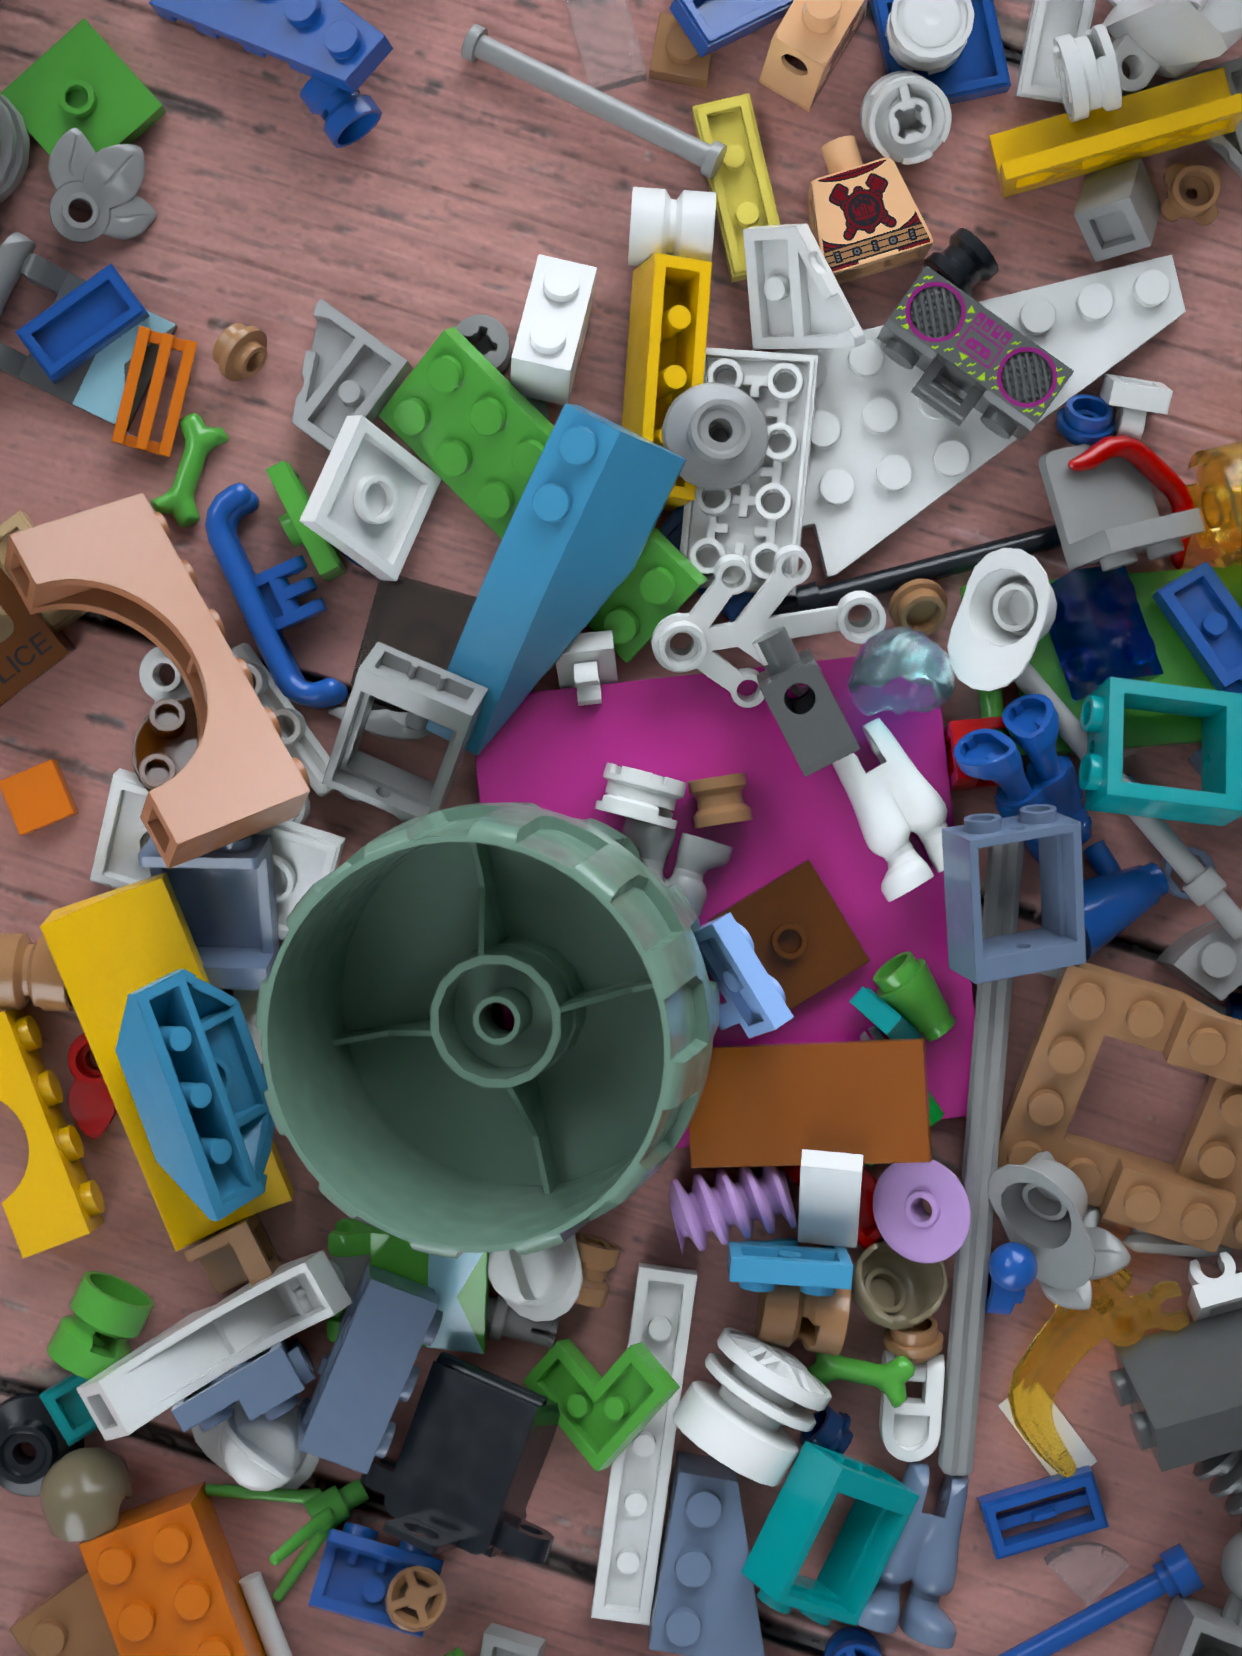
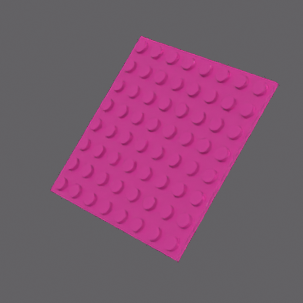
M935 648L818 660L817 663L860 747V750L854 752V754L858 757L865 773L880 766L881 763L871 750L862 726L880 718L917 770L943 799L947 807L946 823L948 827L954 826ZM764 667L752 668L759 673L765 671ZM703 673L600 685L602 704L578 706L577 687L530 692L524 702L479 755L474 754L480 803H533L543 809L577 819L594 818L621 833L625 819L628 817L594 809L596 800L602 801L603 795H606L605 790L608 781L603 778L606 762L687 783L684 798L677 799L675 809L671 811L673 813L672 820H676L677 825L674 843L664 864L663 876L665 879L670 878L673 874L682 833L733 847L730 862L720 868L708 870L704 874L703 883L706 886L707 899L699 916L700 927L708 923L707 920L809 859L870 961L790 1009L794 1017L778 1029L748 1038L740 1023L725 1030H720L718 1026L713 1038V1046L860 1041V1035L864 1031L871 1040H875L868 1028L875 1025L849 1001L862 986L866 989L869 987L877 994L879 987L873 981V977L878 969L894 956L904 951H911L916 959H925L950 1008V1012L956 1019L953 1027L943 1036L933 1041H928L925 1038L928 1090L944 1112V1116L941 1119L967 1116L975 1008L972 981L949 968L944 871L937 873L922 841L917 834L911 832L909 841L915 851L928 864L934 877L897 899L888 902L881 891V883L888 870V862H886L884 857L874 854L869 849L853 806L833 765L830 764L805 777L765 698L755 707H741L733 701L728 690ZM745 680L738 685L737 692L743 696L751 695L756 691L758 684L753 680ZM797 683L799 686L806 687L803 683ZM789 687L786 691L788 697L798 698ZM746 772L747 785L743 790L744 803L751 807L753 820L695 828L693 816L698 810L697 801L694 796L689 794L688 781ZM707 972L708 979L714 981L710 973ZM719 990L720 1004H721V1003H723V1002L726 1001V1000H725V998L723 997L722 993H721L720 990ZM502 1004L505 1029L513 1030L514 1015L506 1005ZM878 1028L885 1040L890 1039ZM689 1126L675 1148L690 1147Z

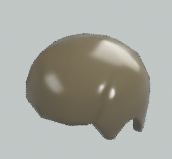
M886 1241L870 1245L858 1256V1261L853 1264V1299L870 1322L892 1330L913 1327L933 1315L940 1308L949 1287L946 1267L943 1261L936 1263L911 1261L894 1251Z
M104 1447L80 1448L65 1454L53 1464L46 1473L40 1488L41 1508L51 1535L66 1542L89 1541L111 1531L118 1525L119 1508L124 1497L131 1499L133 1496L132 1486L130 1485L132 1481L126 1461L120 1455Z

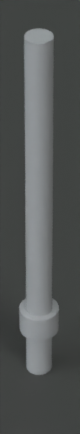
M1028 663L1023 673L1014 680L1015 684L1025 695L1042 694L1052 701L1059 716L1058 734L1082 761L1083 756L1087 753V732L1081 729L1080 721L1034 667ZM1123 773L1122 781L1131 782ZM1128 815L1186 883L1182 889L1198 907L1204 904L1234 940L1242 936V911L1223 890L1227 884L1212 866L1204 868L1163 819Z

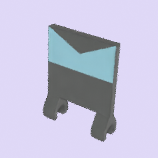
M34 253L26 256L21 267V273L29 282L58 294L53 304L86 281ZM147 311L150 315L148 318L56 384L49 379L31 353L29 356H26L0 342V371L115 425L139 325L150 328L152 331L174 335L177 325ZM147 344L127 432L150 386L159 350L157 345Z

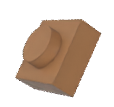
M660 13L649 78L706 89L713 52L701 58L674 15Z

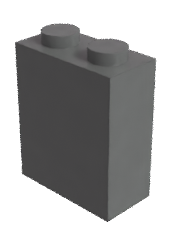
M1242 1308L1114 1344L1118 1369L1110 1371L1109 1374L1115 1396L1121 1407L1130 1404L1133 1413L1130 1414V1422L1136 1441L1141 1450L1151 1448L1162 1472L1242 1449Z

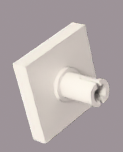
M347 416L299 521L380 580L397 581L441 482V478L364 416Z

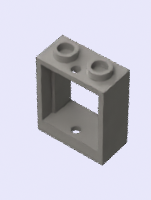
M377 642L358 669L322 784L340 791L342 795L351 800L363 801L392 813L403 822L442 810L449 799L489 688ZM375 697L453 730L435 782L358 750Z

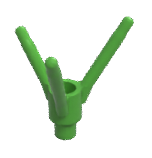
M359 1478L339 1490L334 1485L321 1492L320 1488L303 1490L276 1488L270 1491H252L241 1485L207 1484L205 1487V1494L208 1496L302 1503L305 1505L311 1520L269 1557L270 1563L277 1566L308 1541L273 1593V1598L277 1602H281L297 1582L328 1537L329 1530L335 1529L338 1524L350 1518L349 1511L369 1499Z

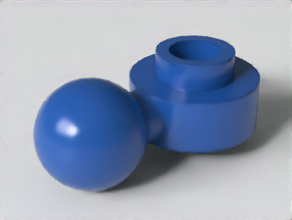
M1008 1242L998 1246L993 1253H990L986 1313L1009 1315L1015 1304L1023 1302L1026 1288L1034 1281L1038 1270L1036 1257L1027 1246L1017 1242Z

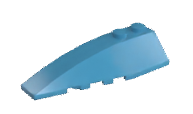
M564 404L486 574L447 671L489 688L467 746V751L479 755L524 702L531 690L549 672L581 630L589 624L616 588L634 570L687 459L580 405ZM428 720L425 728L450 741L453 730Z

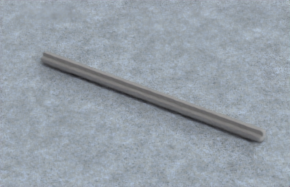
M1024 841L990 846L988 848L982 921L983 938L1017 932ZM1013 977L977 984L961 1184L969 1199L971 1223L966 1240L955 1253L938 1465L943 1473L953 1476H967L973 1470L994 1209L987 1195V1181L995 1169L998 1168Z

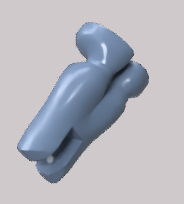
M918 1461L909 1462L901 1483L920 1496L857 1625L875 1632L890 1634L895 1633L899 1621L901 1630L910 1638L931 1647L950 1649L954 1646L957 1632L952 1620L940 1608L939 1601L941 1596H945L953 1590L956 1580L959 1540L967 1500L969 1477L968 1475L953 1476L945 1474L933 1515L922 1512L929 1484V1465ZM911 1580L910 1592L900 1614V1590L902 1584Z

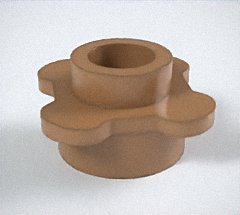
M1182 163L1172 164L1164 173V181L1168 186L1166 199L1160 205L1162 217L1169 222H1175L1180 218L1195 220L1201 226L1211 224L1219 214L1215 202L1219 197L1220 186L1223 182L1221 173L1214 167L1202 165L1186 167ZM1194 190L1196 198L1189 199L1186 196V191Z

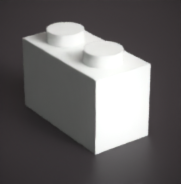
M538 255L511 357L510 383L523 396L559 405L568 404L593 308L597 267Z

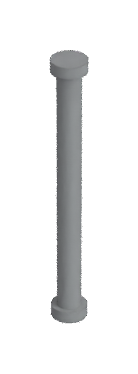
M474 24L469 29L461 49L462 58L472 63L480 59L701 167L700 174L710 179L715 177L724 160L727 145L716 140L710 145L489 37L488 29L478 24Z

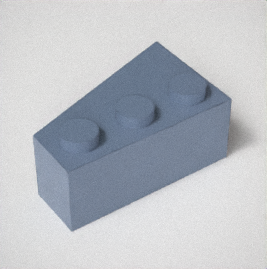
M370 1264L367 1265L351 1298L353 1303L347 1306L338 1327L340 1332L330 1355L324 1354L318 1366L317 1373L321 1377L311 1399L303 1397L297 1410L298 1450L366 1475L374 1457L384 1458L390 1447L396 1428V1423L390 1421L398 1400L404 1402L409 1400L419 1375V1367L415 1366L414 1362L422 1344L432 1345L443 1317V1311L437 1310L439 1303L433 1288Z
M677 1451L657 1566L650 1625L648 1626L649 1649L687 1656H765L754 1583L741 1573L749 1556L737 1473L710 1456Z

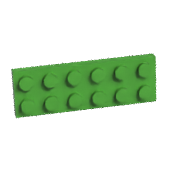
M455 327L443 330L378 414L501 539L554 428ZM654 527L634 570L601 606L599 612L589 622L588 626L594 632L612 630L614 650L628 663L652 639L653 631L658 623L665 617L677 613L708 579Z

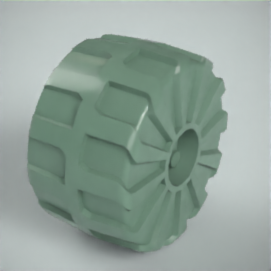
M527 802L478 803L442 809L406 821L367 843L334 872L314 883L298 901L287 917L286 924L289 932L278 951L270 976L262 980L260 984L255 1027L261 1031L263 1066L268 1086L264 1096L279 1134L287 1136L299 1158L320 1183L318 1190L350 1218L354 1219L356 1216H359L371 1225L400 1239L409 1241L410 1247L413 1250L456 1259L464 1252L483 1253L515 1249L519 1254L527 1255L566 1242L589 1221L612 1210L639 1190L658 1171L672 1153L696 1112L709 1072L713 1038L720 1023L718 982L708 979L704 960L694 934L695 931L700 929L699 918L679 885L676 883L665 886L651 870L640 861L638 849L633 841L609 825L594 818L577 819ZM493 1002L502 1003L512 1011L514 1015L513 1030L501 1028L494 1022Z

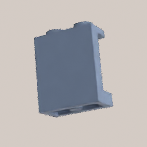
M271 835L248 836L170 869L167 868L150 837L138 854L139 866L150 867L151 877L164 872L167 873L203 962V969L209 983L218 989L259 990L261 981L270 976L280 949Z

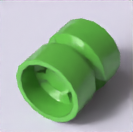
M88 1271L84 1273L70 1301V1308L74 1314L61 1318L47 1346V1353L62 1368L89 1380L131 1353V1345L127 1339L136 1338L140 1335L154 1308V1301L143 1290L124 1279L100 1271Z

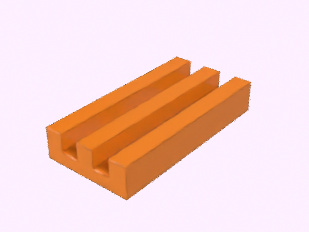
M139 325L111 440L112 443L170 458L198 342L180 339L164 332L152 331L150 328ZM150 343L159 346L137 437L126 434L147 344ZM175 350L182 352V357L162 440L159 443L149 439L170 352Z

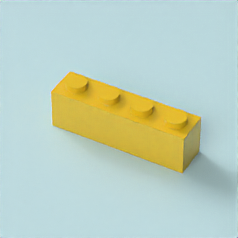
M654 253L633 270L622 427L663 447L662 426L670 405L684 391L704 382L712 262ZM679 476L663 510L671 511L694 501L696 486Z

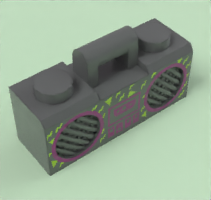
M927 265L887 319L877 339L886 344L883 347V351L894 362L909 370L916 366L924 372L911 393L957 426L962 424L974 407L983 414L980 418L981 422L993 433L1005 439H1010L1012 435L1020 441L1025 438L1074 372V370ZM938 373L967 393L964 400L935 380Z

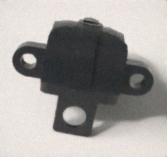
M441 1352L437 1360L432 1363L398 1461L385 1456L384 1458L375 1456L368 1474L362 1473L360 1478L364 1485L385 1495V1508L391 1516L396 1518L385 1521L383 1531L431 1554H438L458 1547L471 1554H484L490 1558L504 1551L525 1561L539 1564L546 1563L554 1536L547 1530L525 1519L527 1516V1504L560 1417L558 1403L448 1353ZM413 1532H417V1533L423 1534V1535H425V1536H427V1537H429V1538L422 1537V1536L417 1535V1534H415V1533H413Z

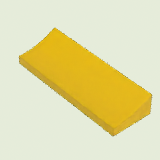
M164 872L53 910L40 925L41 931L175 1251L177 1252L249 1216L292 1201L295 1191L274 1139L272 1140L271 1152L264 1170V1174L267 1175L265 1192L219 1221L210 1220L157 1163L115 1051L128 994L177 969H186L196 975V978L209 983L203 969V962L167 873Z

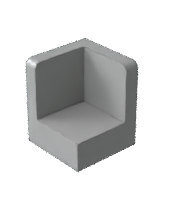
M1140 157L1090 173L1084 178L1074 217L1095 262L1152 245L1160 215L1161 203L1142 158Z

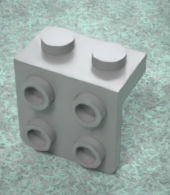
M1089 444L1053 450L1042 455L1039 459V469L1068 570L1100 563L1103 572L1138 562L1137 554L1146 551L1149 560L1159 559L1185 550L1182 539L1205 531L1199 508L1160 517L1149 480L1126 459L1120 457L1111 458L1093 470H1071L1067 465L1068 462L1090 448L1092 445Z

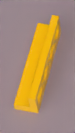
M1224 67L1122 96L1121 108L1106 111L1101 107L1090 111L1089 117L1072 123L1067 113L989 135V146L1002 197L1006 198L1103 170L1140 157H1148L1234 132L1242 119V94L1239 93L1231 96Z

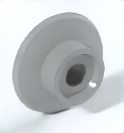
M703 383L687 389L670 405L663 421L662 444L663 448L687 459L679 475L685 481L707 490H726L746 482L760 468L768 449V427L760 407L744 391L724 383ZM713 424L722 426L727 433V441H714L709 435V426Z

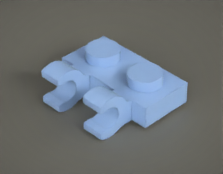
M731 912L702 925L700 929L694 932L706 971L710 973L715 982H718L719 990L726 1000L720 1004V1023L718 1025L720 1030H725L740 1023L748 1038H752L776 1030L794 1017L785 1003L786 997L781 985L775 978L767 974L754 952V943L750 934L742 925L735 921Z

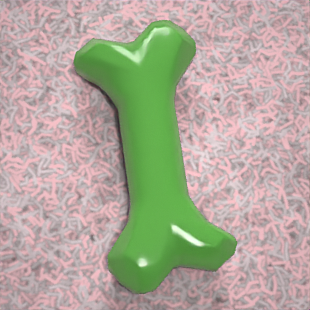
M191 413L180 420L179 425L185 438V448L173 486L164 495L151 500V506L156 512L172 514L178 525L182 528L194 526L200 520L194 498L207 455L216 446L229 441V436L223 428L207 427L201 416L196 413Z
M815 1352L816 1361L808 1368V1371L824 1385L833 1380H844L877 1387L888 1397L894 1408L901 1407L907 1400L905 1384L915 1373V1366L905 1356H898L888 1363L879 1364L844 1357L842 1354L835 1356Z

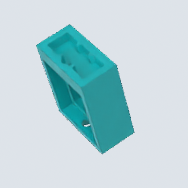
M1109 677L1085 698L1081 708L1080 724L1081 729L1087 732V753L1083 756L1079 768V785L1082 790H1086L1085 810L1223 827L1242 816V693ZM1124 708L1202 718L1201 791L1122 781Z
M805 1441L741 1573L760 1588L757 1597L776 1611L790 1614L792 1608H796L811 1620L825 1626H829L832 1619L857 1626L862 1612L920 1495L882 1468ZM841 1493L855 1498L856 1500L817 1579L799 1575L798 1573L837 1494Z

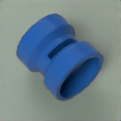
M311 77L300 93L301 99L310 112L320 115L325 120L324 132L336 148H342L360 140L377 125L382 116L381 110L371 96L360 94L359 89L353 94Z

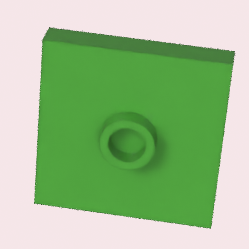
M85 18L0 93L6 96L19 111L27 131L49 155H51L57 141L72 128H77L83 133L95 153L103 148L117 144L131 145L166 113L163 105Z

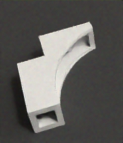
M324 1250L279 1265L269 1277L253 1285L249 1282L216 1305L189 1314L77 1387L76 1389L105 1441L130 1435L171 1406L239 1364L282 1340L334 1316L353 1302L345 1289L343 1273L332 1260L328 1259Z

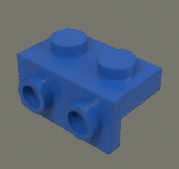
M346 1522L343 1531L330 1529L308 1606L422 1639L424 1631L411 1633L401 1630L392 1623L387 1614L385 1602L389 1584L397 1573L412 1566L430 1568L440 1576L444 1561L433 1558V1554L403 1540L400 1541L399 1548L377 1542L379 1532L362 1525Z

